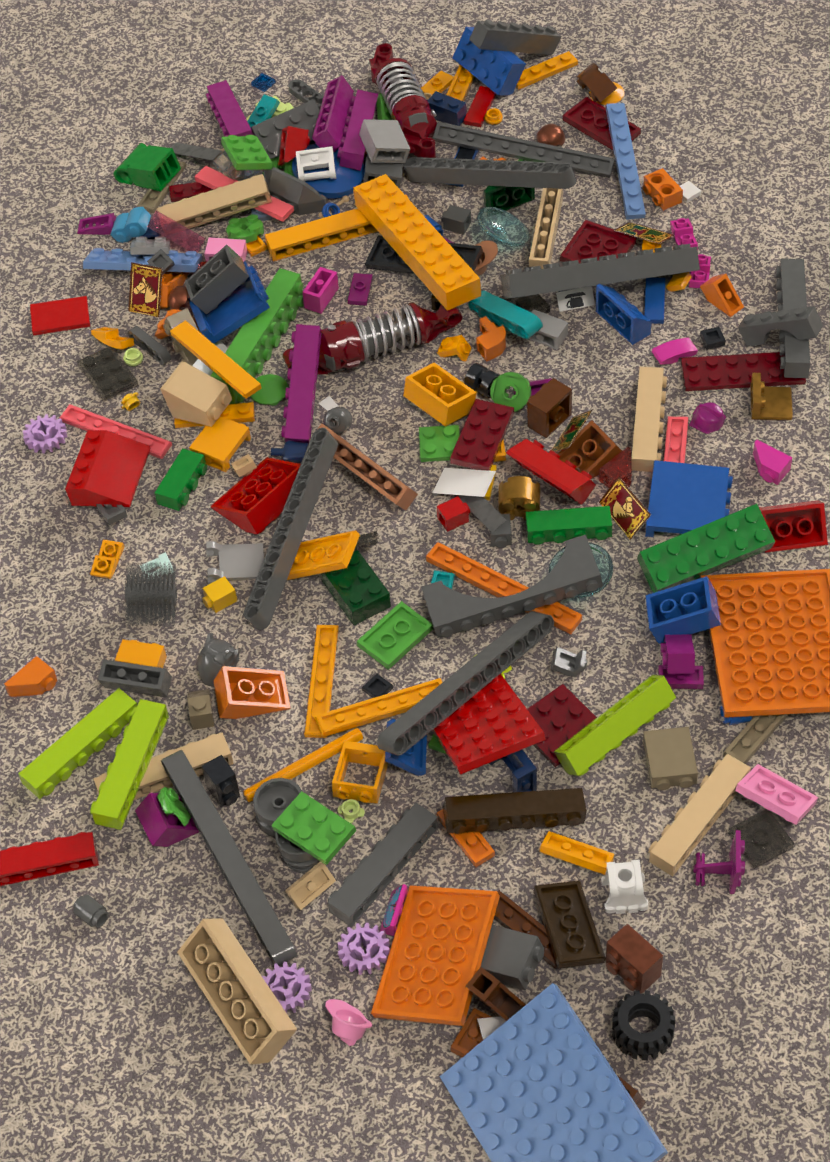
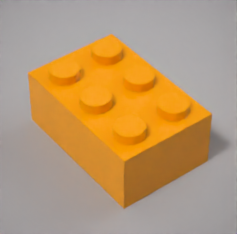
M432 363L406 377L403 396L446 427L470 413L477 392L436 363Z

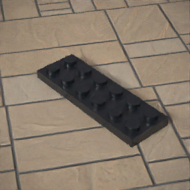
M378 235L365 262L366 268L415 274L383 236ZM449 243L469 267L475 271L483 253L482 246Z

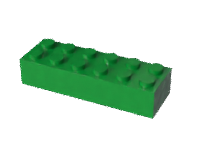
M754 504L639 552L637 560L652 592L655 593L699 579L701 575H709L772 548L775 540L758 505Z

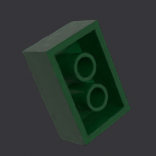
M358 550L353 552L347 568L321 573L322 582L354 626L391 607L390 593Z

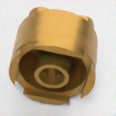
M525 476L509 477L505 483L502 481L499 484V512L501 514H510V520H514L515 517H523L526 520V512L540 511V484L537 481L536 484L531 482V478Z

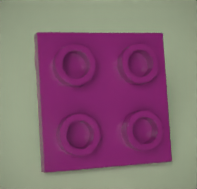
M741 830L735 831L729 852V862L705 864V853H701V861L700 852L695 854L696 865L693 866V872L696 873V886H699V884L700 886L705 885L706 873L729 874L730 894H735L736 888L741 886L742 875L744 876L745 861H741V854H744L745 840H741Z

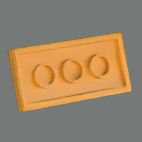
M354 530L301 542L287 580L347 568L360 534Z

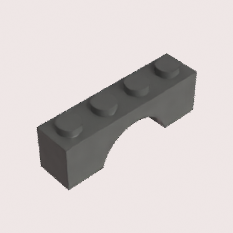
M815 306L790 310L783 309L776 312L767 311L761 314H748L743 318L738 329L746 346L764 344L771 330L775 329L790 332L798 340L816 338L823 324Z

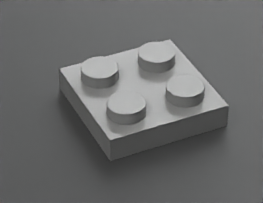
M162 236L155 237V239L136 237V240H132L130 246L131 255L156 254L160 249L169 254L170 239Z

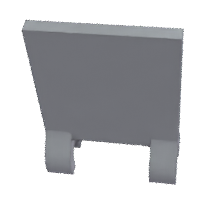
M214 541L206 542L207 557L219 555V570L216 568L207 569L208 584L223 576L227 580L257 579L264 561L263 543L221 545Z

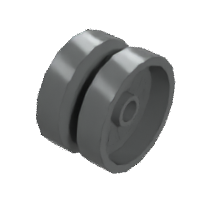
M275 778L264 782L256 790L253 801L257 824L261 831L268 836L275 837L276 831L273 830L271 825L302 791L298 784L290 779Z

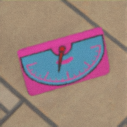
M402 884L392 891L379 932L384 931L387 935L395 936L408 893L407 885Z

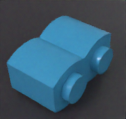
M136 207L129 213H122L116 217L110 235L117 242H128L132 237L142 236L147 231L151 215L144 207Z

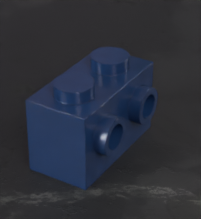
M437 91L427 100L431 110H434L436 113L434 117L437 121L457 126L464 122L467 114L466 102Z

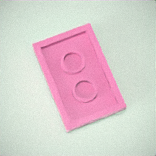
M759 764L737 784L735 790L745 798L751 799L795 825L815 806L818 799L817 796Z

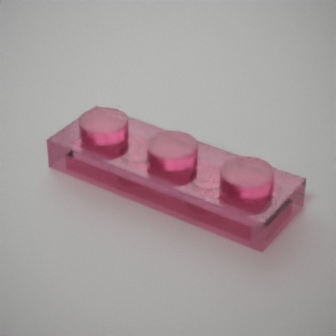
M157 210L147 226L189 251H196L197 253L206 240L203 236Z

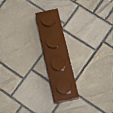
M499 890L500 898L494 919L504 928L538 936L545 948L543 960L555 969L557 964L545 927Z

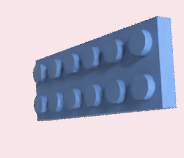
M95 248L84 259L83 269L131 270V262L149 265L147 261L155 254L131 255L130 251H123L122 249L104 251L103 248ZM170 250L167 255L174 261L175 265L167 272H196L202 262V254L196 251L178 253L176 250Z

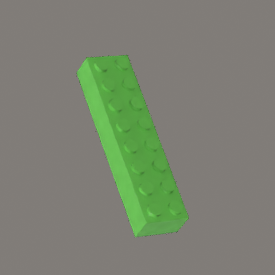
M279 268L265 291L269 297L267 302L270 308L245 323L225 352L228 357L253 378L257 374H261L263 364L266 360H270L273 348L278 347L281 335L286 334L290 321L296 318L298 308L304 305L303 283L299 273ZM213 371L211 377L227 385L232 397L230 404L243 402L245 398Z

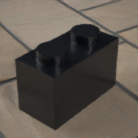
M220 755L202 765L207 789L218 805L223 807L224 805L234 804L238 797H240L236 775L224 757Z

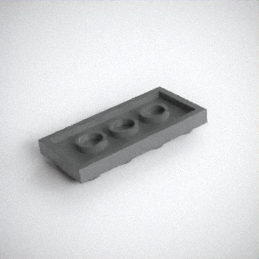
M315 99L252 126V134L258 137L269 158L273 159L279 156L282 129L287 126L309 130L310 142L313 141L312 137L320 110Z

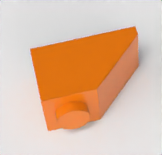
M727 274L713 276L700 286L707 301L731 317L744 308Z
M36 656L5 682L4 685L10 697L42 695L45 691L52 690L58 680L54 669Z

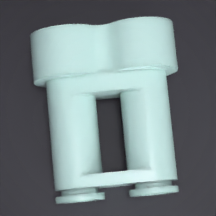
M166 552L146 563L149 570H151V565L154 566L153 568L156 565L157 567L162 565L163 573L166 564L169 573V564L171 565V562Z

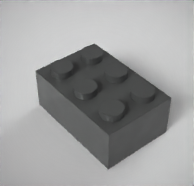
M225 245L186 280L185 285L190 300L207 315L210 311L215 310L223 299L228 298L239 285H243L249 275L243 259L228 245Z

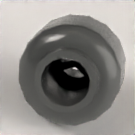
M335 407L326 412L323 424L336 434H340L351 427L352 415L344 407Z

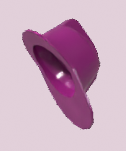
M711 402L700 403L692 413L693 417L689 426L709 434L722 428L726 416L719 405Z

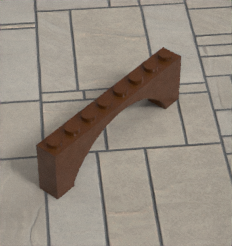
M482 967L479 968L466 985L479 1001L505 1021L526 1005ZM618 1076L639 1110H641L646 1103L644 1098L636 1089Z

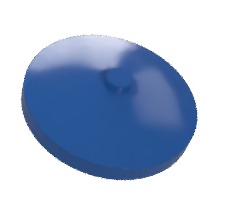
M317 144L309 145L305 150L319 148V146ZM339 149L333 152L336 179L323 178L305 181L320 195L322 194L329 199L348 196L354 193L353 187L363 183L364 163L361 170L339 166L341 159L337 158ZM294 157L292 162V176L299 179L297 158ZM329 167L304 170V174L327 171Z

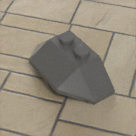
M275 167L264 169V177L270 195L294 206L293 213L305 215L322 212L323 206L327 204L324 195H320L306 182Z

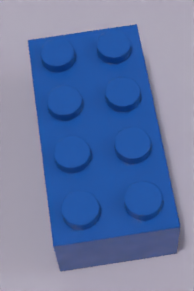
M466 27L452 58L497 95L513 94L526 63L509 51L479 49L469 40L474 27Z

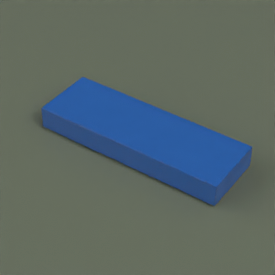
M646 278L644 316L650 319L651 324H664L665 278Z

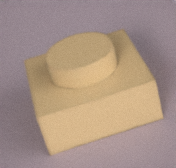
M249 454L231 463L239 477L246 476L253 469L257 468Z

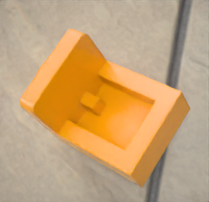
M462 335L447 337L442 340L437 354L440 357L457 355L461 361H467L471 346Z

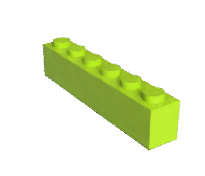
M651 675L555 750L554 753L564 770L570 775H584L589 771L591 765L602 761L606 757V753L621 746L625 738L636 734L640 726L651 722L655 718L654 715L659 711L669 708L670 703L676 699V696L665 676Z
M118 688L19 772L22 784L39 799L50 795L58 783L66 781L71 776L73 770L78 766L85 765L94 752L101 751L109 739L117 737L121 733L122 728L128 723L130 724L133 708L138 706L137 702Z
M140 699L138 706L133 708L131 722L129 725H126L123 733L124 738L121 744H118L116 747L115 759L108 766L105 782L100 784L99 796L91 805L90 813L95 824L118 830L122 829L169 718L166 704Z

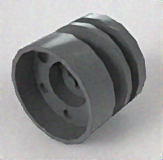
M275 832L277 846L288 868L294 872L305 874L320 862Z

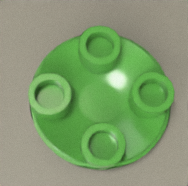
M266 374L256 378L261 383V389L250 396L252 400L260 404L275 406L285 398L288 384L284 378L274 374Z

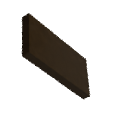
M580 880L535 885L533 891L558 969L605 963L606 957Z

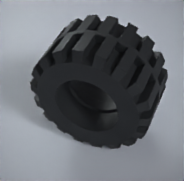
M638 990L634 991L633 996L629 993L625 995L624 1001L620 999L617 1003V1008L615 1007L613 1012L612 1036L613 1040L616 1039L618 1049L623 1047L622 1053L627 1056L631 1052L632 1058L636 1060L638 1055L642 1056V1060H648V1055H652L653 1059L658 1058L659 1051L663 1055L667 1051V1046H671L672 1039L674 1038L676 1020L675 1016H673L674 1010L672 1006L668 1007V1001L665 998L660 1000L659 994L655 993L653 996L647 990H645L644 994H640ZM637 1017H648L658 1027L652 1032L641 1033L634 1030L629 1023Z

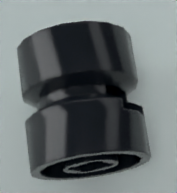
M475 363L467 371L464 384L475 391L478 390L485 397L491 398V385L500 374L492 370L488 371L487 367Z

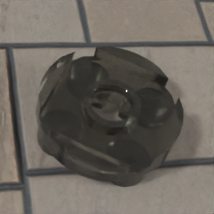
M377 530L361 534L354 551L358 550L357 545L360 544L361 547L378 544L377 539H379Z

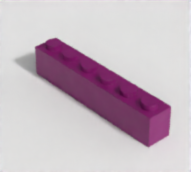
M343 75L327 83L312 137L319 148L332 146L333 152L340 147L354 93Z
M227 80L206 86L208 93H205L207 102L210 104L212 112H214L215 119L218 121L224 137L229 135H253Z
M357 89L356 96H352L337 158H341L339 166L361 170L366 149L359 133L364 119L373 120L378 99L377 93Z
M296 324V331H292L291 342L294 343V350H290L289 355L292 369L288 368L287 374L290 387H286L285 398L288 399V406H284L283 417L286 418V426L282 425L281 437L285 439V442L309 443L311 439L322 334L320 326Z

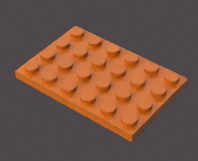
M410 885L371 1011L374 1018L464 1026L473 995L466 985L479 970L500 898L497 891Z

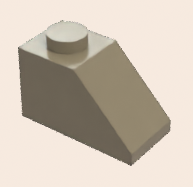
M210 689L188 692L187 700L192 729L214 727Z

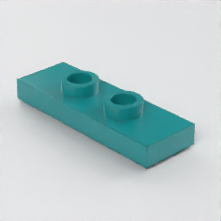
M264 94L247 121L250 128L270 119L280 104L279 100Z

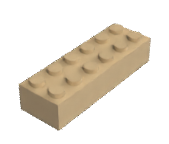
M202 919L177 953L249 1064L268 1063L273 1060L296 1032L297 1028L224 919Z

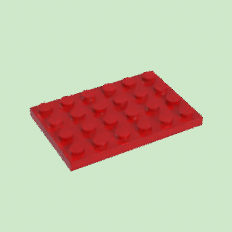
M499 674L432 730L460 775L546 740L543 730L502 674Z

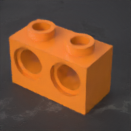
M663 168L644 176V184L642 186L644 193L650 195L654 204L660 206L663 211L682 203L683 189Z

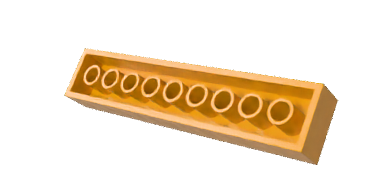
M386 174L353 187L356 207L447 311L481 296V284L478 275Z

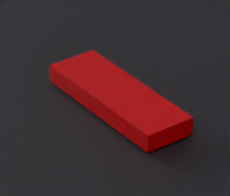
M479 87L465 116V125L481 128L485 120V114L490 109L496 93L489 87Z

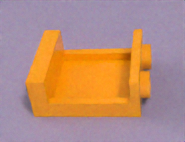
M220 416L212 427L205 426L189 448L190 451L203 454L208 466L227 472L230 468L229 460L244 440H251L249 427L242 423H237L229 420L227 417Z

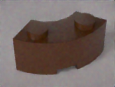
M591 63L576 76L578 78L576 82L582 89L586 88L590 92L589 96L593 101L601 103L617 87L604 72L601 73L599 71V67L595 63Z

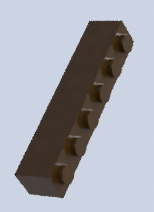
M572 788L445 797L443 812L446 832L462 834L474 831H507L518 828L532 829L534 827L552 828L562 825L577 826L585 823L587 809L583 789Z

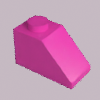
M756 439L753 455L759 475L766 482H773L778 485L790 471L792 457Z

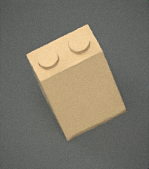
M181 362L160 388L172 417L210 427L213 426L232 400L226 384L186 362Z

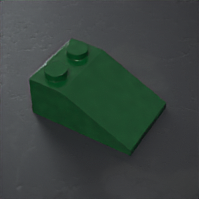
M488 186L484 190V217L488 219L535 200V188Z

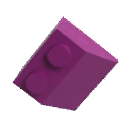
M149 793L135 810L152 846L168 847L199 833L192 818L186 826H183L175 814H165L158 800L159 793Z

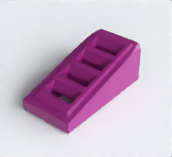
M114 213L80 219L77 233L110 235L116 216Z

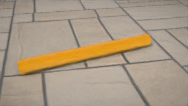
M355 728L243 791L245 799L248 802L253 801L256 790L270 779L285 778L291 780L341 752L344 741H361L363 739L362 732L359 728Z

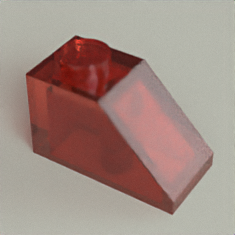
M630 447L625 448L599 469V481L606 487L610 488L618 477L623 480L628 488L631 486L632 462Z

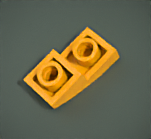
M103 540L99 555H95L90 575L111 579L125 547L122 542Z

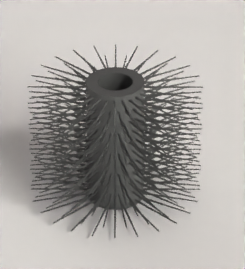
M132 562L131 568L129 563H127L126 570L128 569V575L125 580L126 586H124V603L127 605L125 609L128 612L127 617L125 615L127 626H129L130 621L132 626H134V623L138 626L139 621L141 626H143V623L147 626L148 621L150 626L153 623L156 626L158 621L159 626L163 623L165 627L166 613L168 615L167 625L170 626L171 612L173 616L172 626L174 627L177 608L175 605L177 604L178 594L177 584L175 583L177 582L175 564L173 572L169 564V573L166 564L164 566V573L162 565H160V574L157 565L155 566V573L154 566L151 565L150 575L148 565L145 563V566H143L141 562V575L137 563L134 567Z

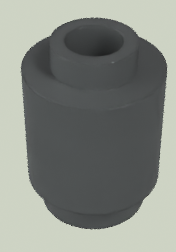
M90 895L80 896L74 902L73 913L89 926L100 928L107 921L109 913L106 911V907Z

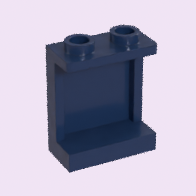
M523 750L489 763L492 765L499 760L505 762L512 772L513 792L537 791V768Z

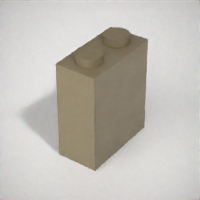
M689 727L643 732V746L651 789L667 790L672 786L688 788L693 784H697L698 770Z

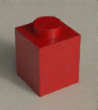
M459 496L436 506L437 518L447 532L469 522L470 508L466 502H462Z

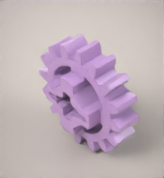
M48 414L44 418L37 416L38 420L31 419V425H25L26 430H23L24 442L27 444L28 449L33 448L35 453L39 450H42V454H45L46 450L53 452L54 447L60 448L59 443H65L64 438L67 437L65 423L62 422L61 418L56 419L55 415L51 418L48 417Z
M357 923L355 930L348 927V935L341 934L342 942H338L339 959H342V965L344 967L349 965L350 972L358 969L359 975H362L363 970H367L369 974H372V968L374 967L380 970V962L386 964V956L390 952L388 947L390 946L389 939L386 938L385 932H379L377 925L372 929L369 928V923H366L364 928H361L359 923ZM361 943H363V945L366 948V954L364 953V950H362Z
M287 962L283 963V967H279L276 963L274 964L275 970L272 971L267 968V977H262L285 1012L287 1013V1010L291 1009L293 1013H296V1006L303 1008L305 1007L303 1000L310 999L308 993L312 991L310 977L305 975L303 967L297 970L296 963H293L291 967H288Z

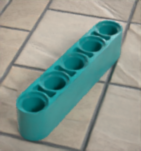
M481 291L480 297L468 302L470 310L477 312L479 317L483 318L486 316L499 327L503 325L505 330L526 340L543 328V324L537 315L487 291Z

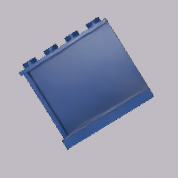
M244 261L249 275L243 285H239L228 298L223 299L215 310L210 311L206 315L190 300V297L188 298L200 332L213 344L270 308L267 302L269 297L265 292L266 290L262 285L258 272L253 265L249 267L246 261Z
M654 460L648 507L651 516L646 522L645 537L654 538L655 531L684 534L728 516L730 509H725V507L730 505L731 493L727 492V488L732 489L733 476H729V468Z

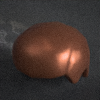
M553 123L543 126L536 136L538 143L553 146H562L566 140L561 127Z
M177 286L171 290L168 300L171 310H182L180 307H185L188 301L186 286Z

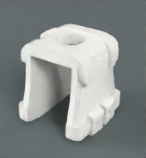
M631 860V862L623 863L606 862V873L601 878L602 886L609 885L610 888L609 897L606 903H604L605 912L624 914L626 911L628 913H635L638 910H647L648 900L644 895L643 889L645 876L641 872L640 860Z

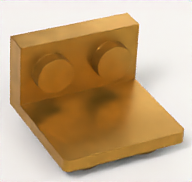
M752 373L750 388L751 419L792 420L791 387H767L764 381H761V373Z

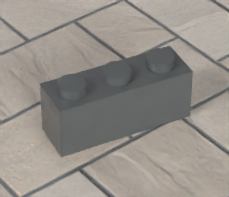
M104 659L98 681L104 688L115 690L120 688L122 691L168 697L172 676L165 668Z

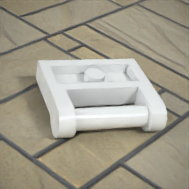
M332 146L296 151L298 177L300 180L305 182L323 178L336 179ZM329 167L327 171L304 174V170Z

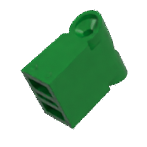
M140 143L115 169L113 174L119 183L129 185L134 183L136 186L161 192L181 170V166L173 148L146 146Z

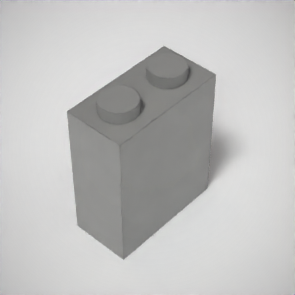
M364 119L359 135L371 163H406L410 147L398 120Z

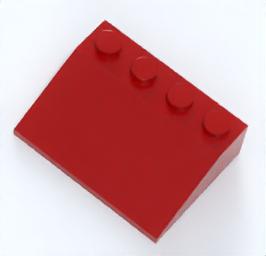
M87 430L65 488L71 505L97 506L96 504H101L105 507L104 504H110L112 507H117V505L130 507L151 449L150 445L107 430Z
M266 457L257 465V468L244 476L210 507L245 532L259 534L265 530L268 524L279 518L283 512L301 464Z

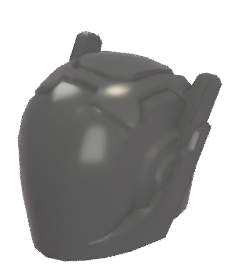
M213 633L207 634L205 645L197 660L202 683L207 686H214V679L222 666L236 667L241 648L235 650L234 646L219 638H213Z

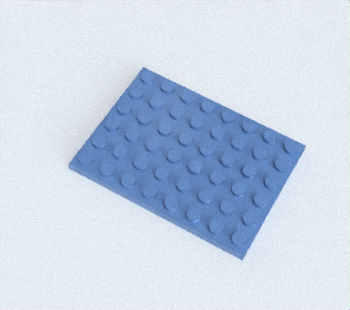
M552 983L440 1076L491 1162H658L668 1154L556 984Z

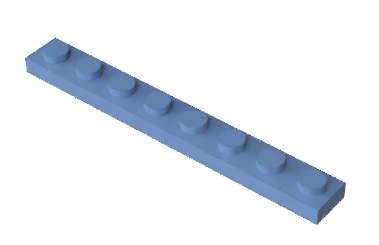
M606 104V114L626 220L645 218V207L625 104Z

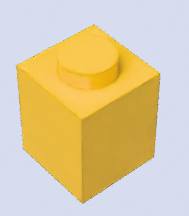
M225 576L203 587L204 597L202 600L208 609L212 608L215 613L237 602L236 591Z

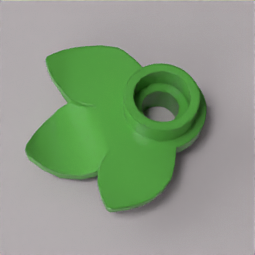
M163 787L158 794V800L165 814H175L183 826H186L191 816L185 805L179 800V796L174 789Z

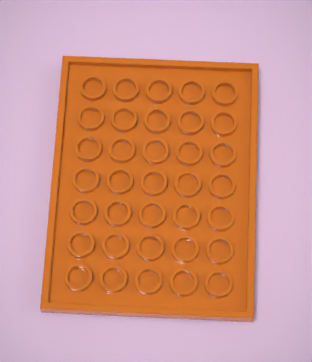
M830 569L701 575V578L706 576L709 578L717 595L721 625L710 628L709 633L724 718L830 712Z

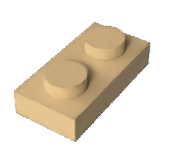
M319 862L287 888L285 893L298 910H302L336 880L326 865Z

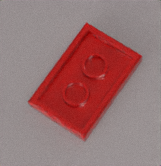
M87 296L30 304L33 336L91 327Z

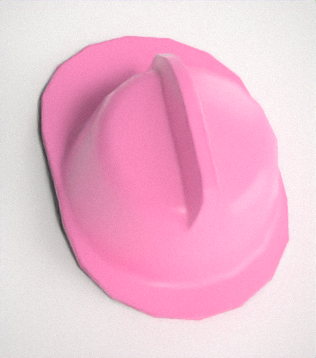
M337 999L326 1001L325 1007L332 1015V1032L349 1046H353L357 1040L363 1037L366 1028L372 1027V1023L366 1019L360 1010L348 1003Z

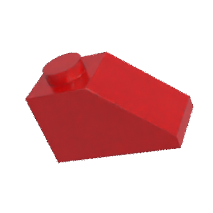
M292 126L282 129L279 166L288 163L296 157V151H303L309 146V130Z

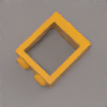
M344 741L332 781L333 797L378 804L389 763L385 761V751L379 749L377 745ZM348 763L379 766L374 786L343 782Z

